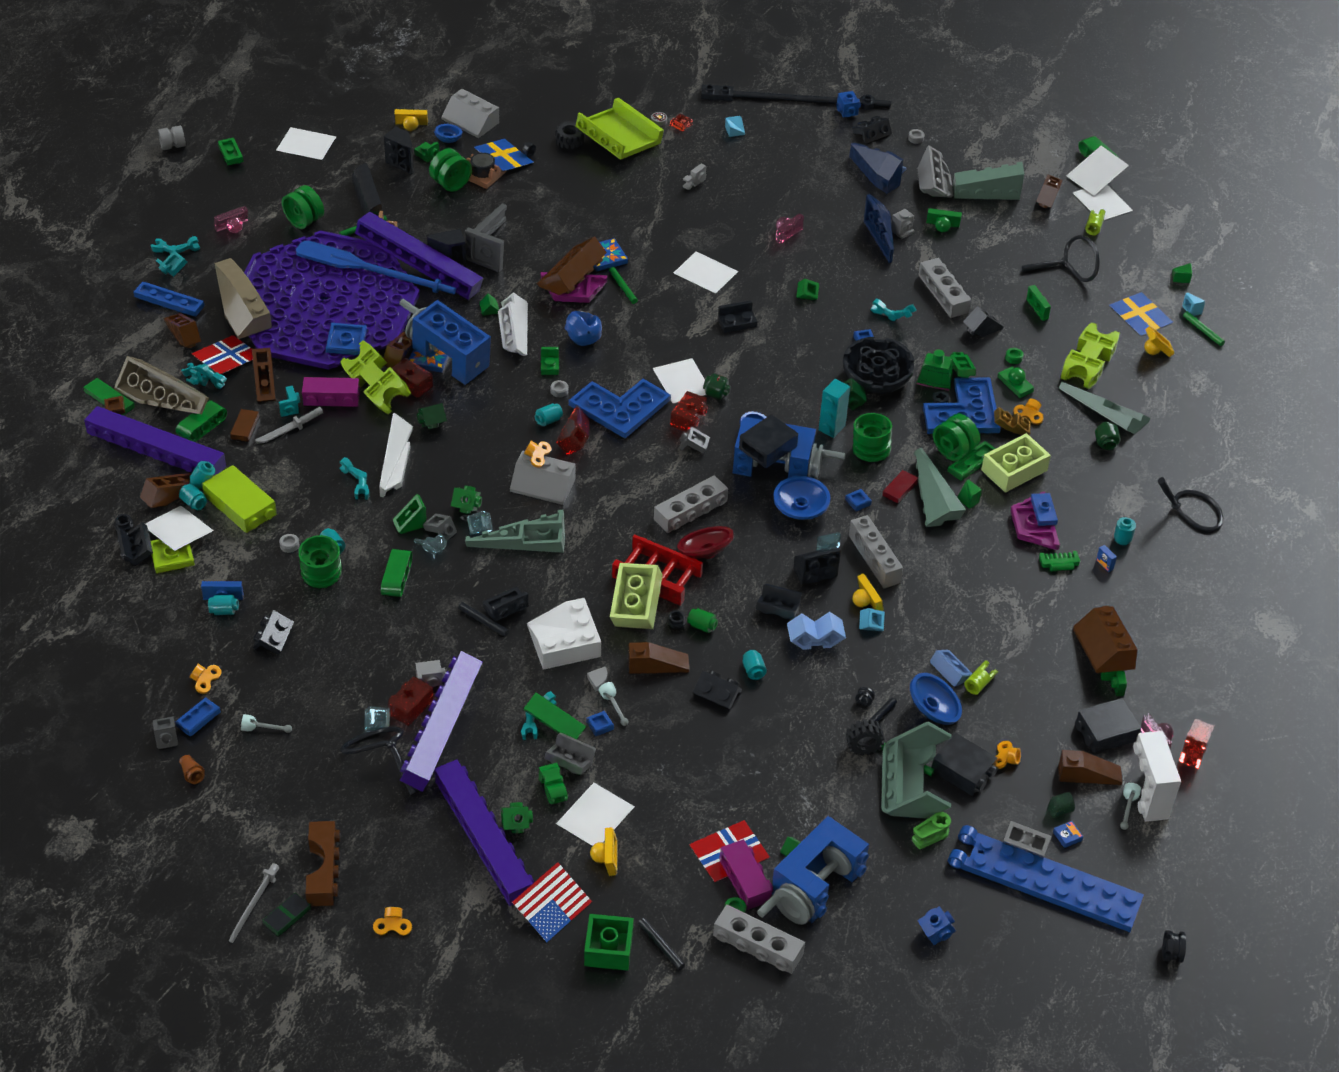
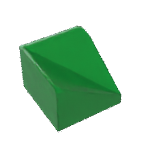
M1189 263L1173 268V282L1190 283L1192 264Z
M808 279L798 282L797 298L818 299L819 283Z
M968 479L957 498L970 509L980 502L982 489Z

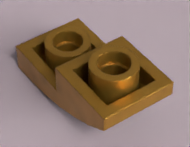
M1000 407L994 410V422L1002 428L1020 435L1031 434L1030 422L1026 417H1022L1018 413L1011 416L1008 411H1004Z

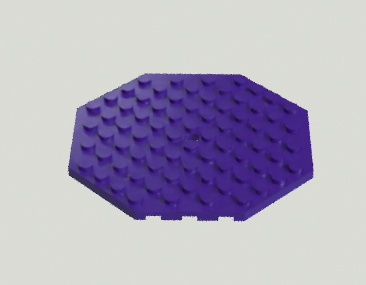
M320 230L315 232L314 236L308 238L304 236L292 240V243L286 246L281 244L270 248L269 252L253 254L244 273L268 308L272 328L249 335V338L257 349L270 348L273 358L328 370L342 365L340 361L344 357L349 360L357 358L359 355L326 353L331 323L366 325L365 342L370 344L376 351L385 349L391 341L404 331L411 315L410 311L399 304L400 301L405 299L415 306L420 295L417 286L408 281L362 268H338L296 255V248L301 242L312 241L348 251L366 263L407 274L400 267V263L394 256L363 239Z

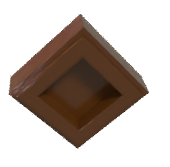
M123 395L104 399L105 409L120 415L125 414Z

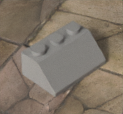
M461 89L451 96L442 115V120L480 138L499 124V107Z
M522 451L515 465L510 492L564 505L575 481L576 464L544 456V465L537 468L531 464V457L525 455V451Z

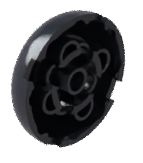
M866 337L853 342L845 350L843 368L848 379H854L865 388L866 392L885 394L897 391L908 383L914 372L915 360L911 351L896 340Z

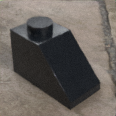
M978 306L963 321L968 326L966 329L972 335L977 334L981 337L999 331L1004 327L994 316Z

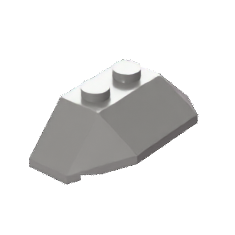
M928 146L917 168L920 190L933 197L952 198L954 195L951 174L942 159V153Z

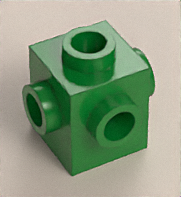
M466 485L464 489L454 488L451 506L460 508L459 512L471 514V511H477V508L481 506V492L475 491V487Z
M523 802L510 803V807H501L503 830H511L512 833H524V829L529 828V823H533L532 810H528V806H523ZM519 814L520 819L515 821L514 817Z

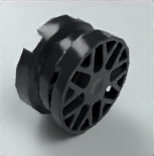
M1166 930L1162 944L1163 960L1170 962L1177 959L1179 963H1183L1186 953L1185 932L1180 931L1178 935L1173 933L1172 930Z

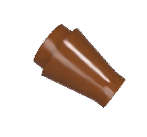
M184 755L180 758L179 762L182 766L185 780L191 784L201 782L205 776L204 768L193 760L190 755Z

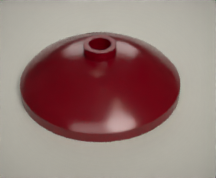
M725 526L703 528L683 537L678 542V551L692 558L710 559L721 553L731 544L734 539V533L731 528Z

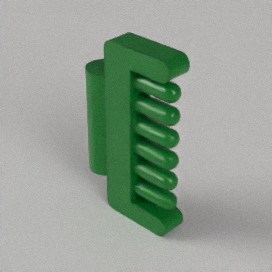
M1075 550L1073 554L1069 552L1068 556L1066 552L1063 555L1062 553H1054V556L1052 553L1049 556L1048 554L1044 555V553L1039 555L1042 567L1050 568V571L1074 570V566H1079L1080 564L1078 553Z

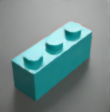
M834 379L823 390L819 431L833 438L846 426L850 386L837 379Z

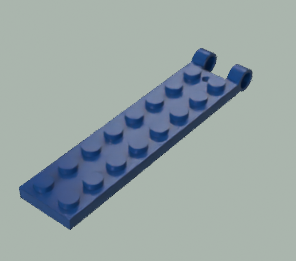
M962 826L958 839L964 844L973 845L974 848L970 857H967V854L962 850L953 849L948 858V863L952 867L963 869L1131 932L1144 894L978 833L972 826Z

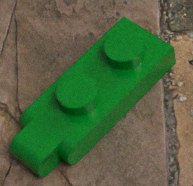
M963 352L951 353L949 357L952 358V367L957 376L962 378L976 376V368L968 354Z

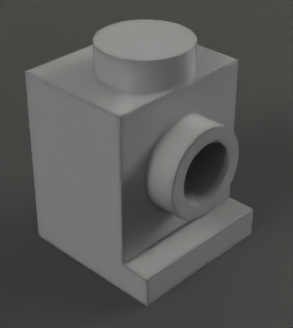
M906 209L893 214L892 232L901 239L913 234L915 231L912 229L914 215Z
M440 660L415 663L419 691H423L425 687L443 685L442 679L446 671L445 667L441 668Z

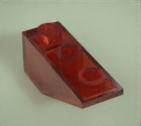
M575 406L556 441L567 455L582 449L589 437V417L578 406Z

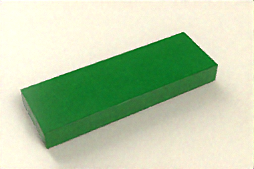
M99 378L83 387L85 393L104 406V399L122 396V394ZM123 396L126 414L134 409L135 405Z
M984 441L976 449L950 465L947 472L963 481L982 467L984 454L996 448Z
M535 693L524 707V711L558 734L563 733L578 740L586 729L584 724L538 693Z

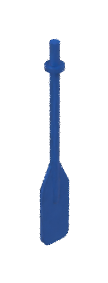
M303 241L296 248L297 256L334 267L362 268L433 288L434 293H438L439 290L450 294H455L456 292L455 287L441 284L439 279H436L434 282L366 263L348 251L316 242Z

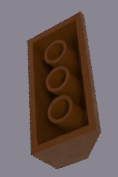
M595 236L577 244L537 285L557 295L565 292L569 294L575 289V284H579L585 279L584 275L594 270V265L596 266L603 261L602 257L607 252Z
M1113 606L1093 608L1073 626V630L1096 673L1135 670L1138 649Z

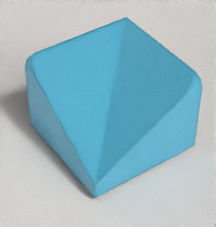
M741 116L726 118L725 128L729 137L745 135Z
M1186 293L1182 306L1186 311L1196 316L1202 314L1205 301L1190 293Z
M871 608L860 610L859 628L861 630L884 631L885 612Z

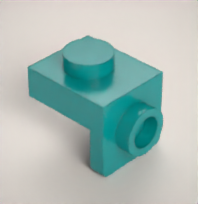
M175 250L164 262L160 259L156 260L160 265L158 268L165 275L169 273L173 277L187 263Z
M293 386L286 387L287 400L279 401L281 417L299 413L298 403H300V397L298 392L295 393Z

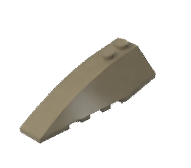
M231 258L214 263L224 314L237 338L241 339L272 328L268 308L242 269Z
M129 356L126 357L114 387L117 392L141 404L201 415L209 398L141 359Z

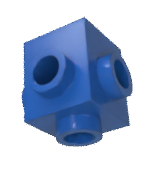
M849 91L838 93L836 106L842 117H851L858 115L861 103L855 93Z
M940 906L929 910L925 916L917 920L933 945L949 939L956 932L952 925L955 922L949 911L944 912Z

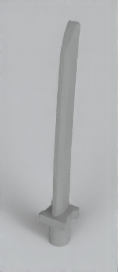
M273 863L268 870H263L264 881L236 925L229 942H234L269 882L274 883L276 881L275 874L279 870L277 864Z

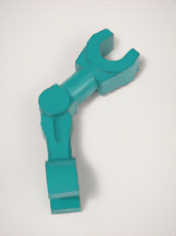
M196 236L190 237L187 243L177 246H169L165 241L158 238L155 239L156 245H150L151 250L156 253L166 251L171 254L175 250L179 254L187 249L192 251L200 249Z
M877 298L873 301L872 304L874 305L870 309L873 313L888 316L892 321L903 316L909 318L912 316V312L916 311L913 304L905 307L903 310H890Z
M188 363V368L181 370L185 377L192 375L190 369L199 371L200 374L208 376L218 389L225 386L224 382L227 380L225 376L211 371L207 364L194 366L193 363Z
M190 369L192 377L190 379L187 378L186 381L193 385L200 384L206 386L210 378L206 375H201L199 371Z
M344 457L340 461V464H342L340 470L343 473H351L359 480V484H357L354 491L355 499H358L359 494H365V499L368 500L367 473L353 467L352 462Z
M551 691L543 696L554 705L557 704L554 700L556 696ZM525 711L526 723H524L521 730L522 738L526 740V734L533 733V738L537 739L538 732L534 722L535 718Z

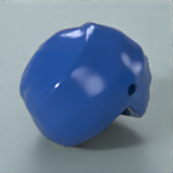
M573 311L566 318L565 330L575 344L585 346L593 344L600 339L602 324L600 318L596 315Z

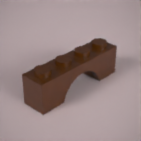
M335 821L309 822L308 842L310 852L319 855L324 862L316 872L306 875V901L311 906H334V897H338V883H335V878H339V865H335V861L340 859L339 847H336V843H340V830H336Z

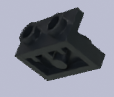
M751 300L718 307V321L724 333L757 327L758 321L752 311L753 303Z

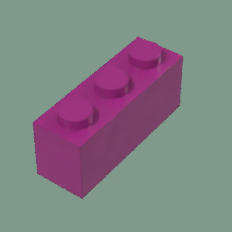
M304 377L302 388L303 406L358 407L360 395L359 378Z
M743 839L720 847L719 860L739 897L745 901L746 910L765 904L771 898L773 886L770 880H766L762 865L756 862L751 846H747Z

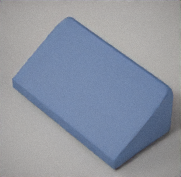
M936 650L930 660V663L954 687L964 683L972 674L950 650Z

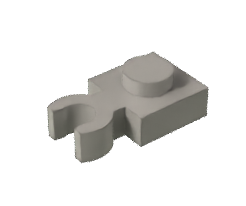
M701 163L691 170V175L683 178L686 181L683 187L689 190L692 186H697L706 179V166Z

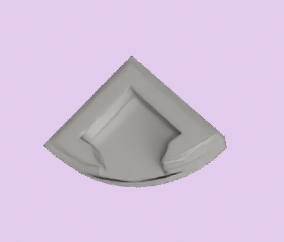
M606 667L587 673V678L595 691H598L599 687L607 680Z

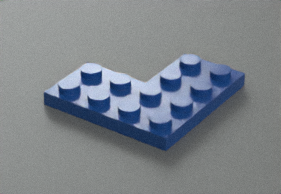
M990 377L955 378L954 387L958 403L923 404L927 434H933V430L939 424L958 413L970 418L976 425L979 433H1000L1001 427L994 422V410L997 408Z
M642 379L624 395L618 397L592 381L569 400V406L621 437L626 438L671 400V394Z

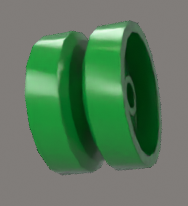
M451 148L438 152L432 159L429 167L431 178L450 192L462 188L468 182L472 173L471 163Z
M307 185L300 186L294 192L282 198L283 212L296 228L304 229L311 225L312 222L321 219L324 215V206L319 195Z
M958 413L949 417L933 430V440L937 449L944 457L952 461H958L979 446L980 434L970 418Z

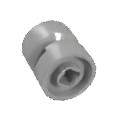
M181 125L174 126L171 130L168 128L158 129L162 150L172 149L173 146L176 148L186 146Z

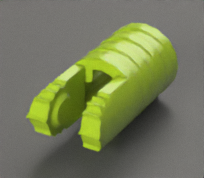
M1100 209L1099 214L1091 210L1085 227L1088 234L1097 235L1100 232L1106 212L1104 209Z
M987 660L964 682L965 688L971 694H979L998 674L996 669L992 670L989 674L985 671L989 664Z

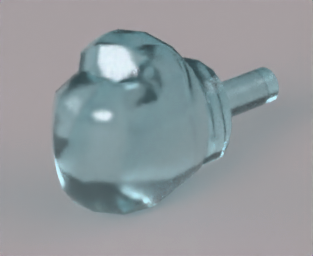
M438 534L435 538L427 537L425 540L414 539V543L423 545L424 550L434 554L442 553L447 546V541L441 534Z

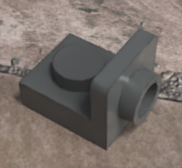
M690 427L687 432L684 431L680 436L679 441L681 444L679 449L683 450L688 445L704 453L710 437Z
M434 514L423 524L425 531L438 533L442 542H446L457 533L450 516Z
M174 716L153 720L157 748L177 746L178 740Z

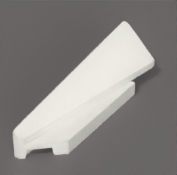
M512 293L501 302L502 308L498 311L502 345L509 352L526 356L528 303L515 293Z
M393 413L380 480V497H384L386 492L392 488L397 490L402 487L410 451V442L407 441L413 431V426L395 413Z

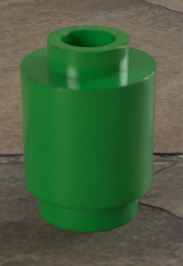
M693 608L688 615L687 623L691 624V627L710 633L716 629L718 619H716V614L699 608Z

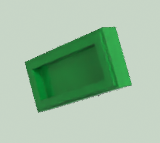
M928 208L926 223L935 224L939 232H947L951 227H960L962 213Z
M1010 367L998 373V378L1019 398L1034 392V387L1026 380V373L1023 369Z

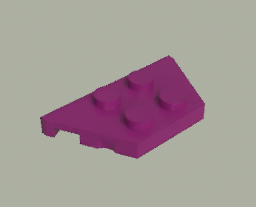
M541 272V279H542L548 272ZM587 274L583 276L585 279L581 283L574 285L575 289L569 294L565 292L557 295L550 291L549 293L554 301L589 303L607 283V275Z
M1031 497L1025 499L1022 503L1011 506V515L1018 539L1059 550L1060 543L1055 526H1038Z

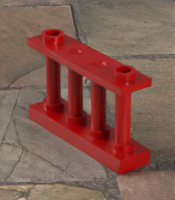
M635 534L632 538L633 551L627 560L622 562L616 559L612 564V577L617 579L619 564H633L640 554L650 557L646 563L647 565H655L657 561L667 564L662 571L663 577L659 597L680 606L684 602V585L691 575L701 578L703 562ZM674 568L685 571L676 584L666 580Z

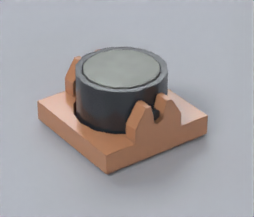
M489 153L471 154V159L467 158L472 166V173L468 181L487 189L506 173V171H502L499 166L495 165V158Z

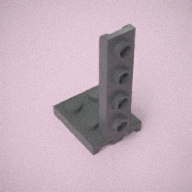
M502 203L485 220L478 224L475 229L468 227L465 230L467 261L496 272H500L503 269L504 240L490 235L506 221L505 211L507 210V205Z

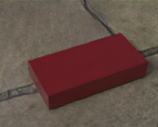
M902 470L883 490L882 496L899 503L918 483V477Z

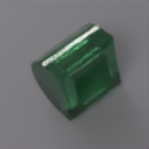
M1070 792L1051 797L1047 810L1053 818L1074 812L1075 803Z

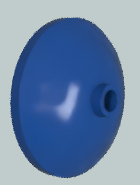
M789 477L781 481L774 490L773 499L776 507L783 514L794 519L807 520L822 515L830 505V493L827 487L811 477Z
M919 673L911 680L910 693L912 700L920 712L928 719L943 725L954 724L960 719L962 715L960 700L945 681L929 673Z

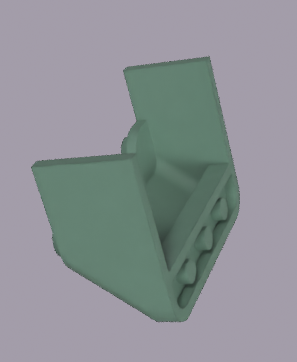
M928 721L887 741L883 748L881 808L884 813L890 816L929 818L935 813L951 808V803L928 791L923 793L924 765L931 762L935 757L936 745L951 738L950 733Z

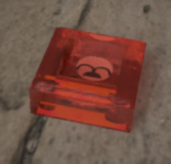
M678 114L670 121V126L684 131L692 125L693 119Z

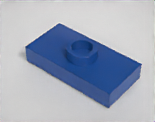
M1050 493L1031 494V502L1038 526L1057 525L1058 519Z
M202 581L201 584L203 600H209L214 595H234L235 599L243 600L242 581Z
M205 697L175 722L176 727L191 737L221 712L220 707Z

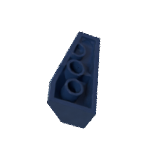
M851 143L849 157L875 187L888 194L900 186L904 159L890 151L882 152L878 148L870 149L866 145Z
M869 194L866 196L864 223L888 262L891 263L894 252L891 214L889 210L887 211L884 204Z

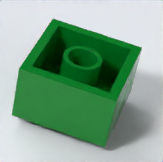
M589 914L584 966L629 971L634 918Z

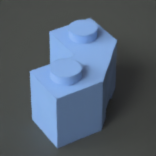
M828 612L816 621L801 613L787 623L790 641L803 650L823 645V648H831L846 638L842 619L831 612Z

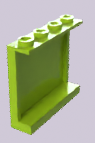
M620 98L614 99L612 108L590 117L578 113L575 126L620 160L660 144L664 129Z

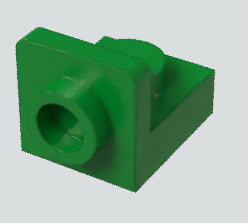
M425 142L414 149V154L428 163L439 152V143L434 142L430 145Z
M541 347V375H559V347Z
M1125 671L1101 673L1102 681H1111V687L1115 688L1116 696L1125 695L1127 687Z

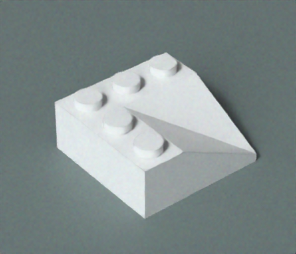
M585 598L564 602L527 623L543 670L601 657V639Z
M1163 731L1139 733L1133 747L1134 753L1138 755L1140 760V770L1144 771L1145 782L1140 801H1138V811L1143 815L1145 822L1167 820L1170 818L1181 779Z

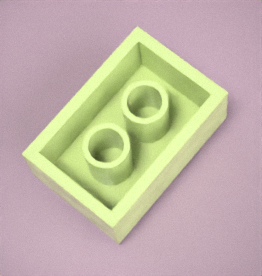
M1026 433L984 454L981 471L1006 493L1046 472L1051 455Z
M619 564L610 612V619L615 627L653 629L663 577L658 565Z

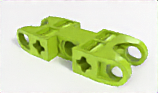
M1090 323L1078 340L1076 350L1081 352L1071 350L1065 359L1061 379L1066 381L1072 377H1079L1084 381V388H1092L1103 372L1105 361L1100 359L1111 360L1116 351L1120 332L1114 331L1110 334H1102L1098 332L1097 324Z
M362 340L359 343V356L353 360L344 357L340 362L351 378H359L360 387L366 382L370 385L363 392L380 410L389 415L392 412L391 400L396 395L408 397L411 392L407 384L391 367L385 372L381 370L387 362L370 344Z

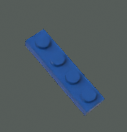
M142 282L134 291V297L194 317L205 307L202 300L146 282Z

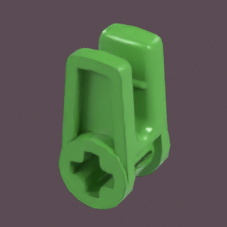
M938 812L914 827L913 833L915 835L912 837V841L915 846L923 849L946 839L949 835L951 824L950 816L947 813Z

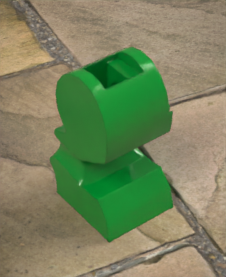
M553 763L539 767V781L544 783L549 803L552 805L567 801L568 795L558 764Z

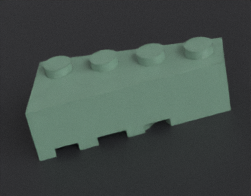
M1016 162L1017 165L1008 166V164H1004L999 168L992 169L991 167H986L981 171L975 169L954 173V198L1020 200L1024 179L1023 163Z

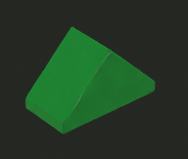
M416 494L393 518L398 533L403 534L424 528L423 524L427 521L426 507L420 495Z

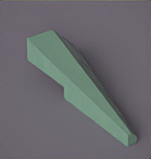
M1061 382L1059 389L1133 434H1136L1151 419L1144 414L1064 382Z
M922 448L917 449L914 452V456L917 459L916 469L919 471L918 483L921 499L924 502L923 513L926 514V527L941 526L944 521L960 519L966 511L965 507Z
M558 510L557 514L550 516L544 514L536 520L528 521L526 519L501 526L499 530L488 533V531H484L482 535L473 538L466 536V546L564 553V511Z

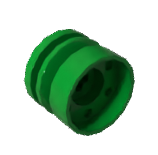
M878 413L860 415L853 424V453L861 460L868 462L884 460L891 452L892 422L888 417Z
M317 535L307 538L301 543L299 547V562L304 582L316 588H324L336 583L342 574L340 548L337 542L331 537Z

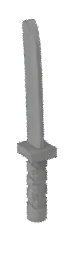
M318 407L299 419L295 416L292 422L257 438L256 443L268 442L296 427L301 430L305 422L321 415L323 410L321 407Z

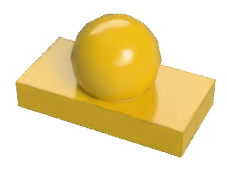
M395 109V124H403L404 128L408 131L416 130L419 125H428L427 110Z
M1152 326L1145 329L1149 339L1145 342L1144 348L1148 354L1156 355L1163 351L1168 357L1174 355L1171 343Z
M865 574L857 576L860 589L856 590L853 594L852 600L854 604L862 608L870 604L873 609L883 611L882 599Z
M612 827L605 828V843H595L590 850V856L596 863L605 862L609 876L617 875V837Z

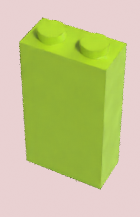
M234 465L202 483L206 498L245 533L277 515L275 501Z

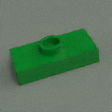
M234 138L218 141L219 149L227 165L244 162Z
M1035 285L1029 286L1026 300L1042 321L1048 320L1051 305Z

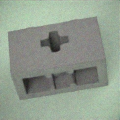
M1011 821L1003 843L1044 858L1052 836Z

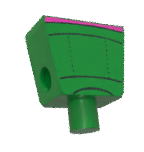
M941 349L935 350L934 354L927 353L916 384L950 391L953 380L952 358L944 356L945 353Z

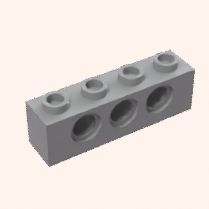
M939 258L920 262L919 277L949 317L953 318L969 313L971 298L955 280L954 275L948 271L946 265Z
M714 475L654 507V520L667 533L676 530L680 526L727 502L728 488Z
M866 515L851 520L849 537L882 587L887 588L901 583L903 567L870 517Z
M729 905L725 906L714 923L713 936L718 940L727 942L742 952L752 954L760 961H766L781 971L792 974L804 954V941Z

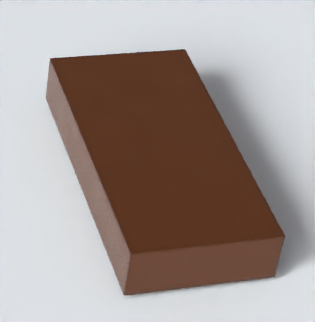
M241 409L230 433L231 439L249 441L259 419V411Z

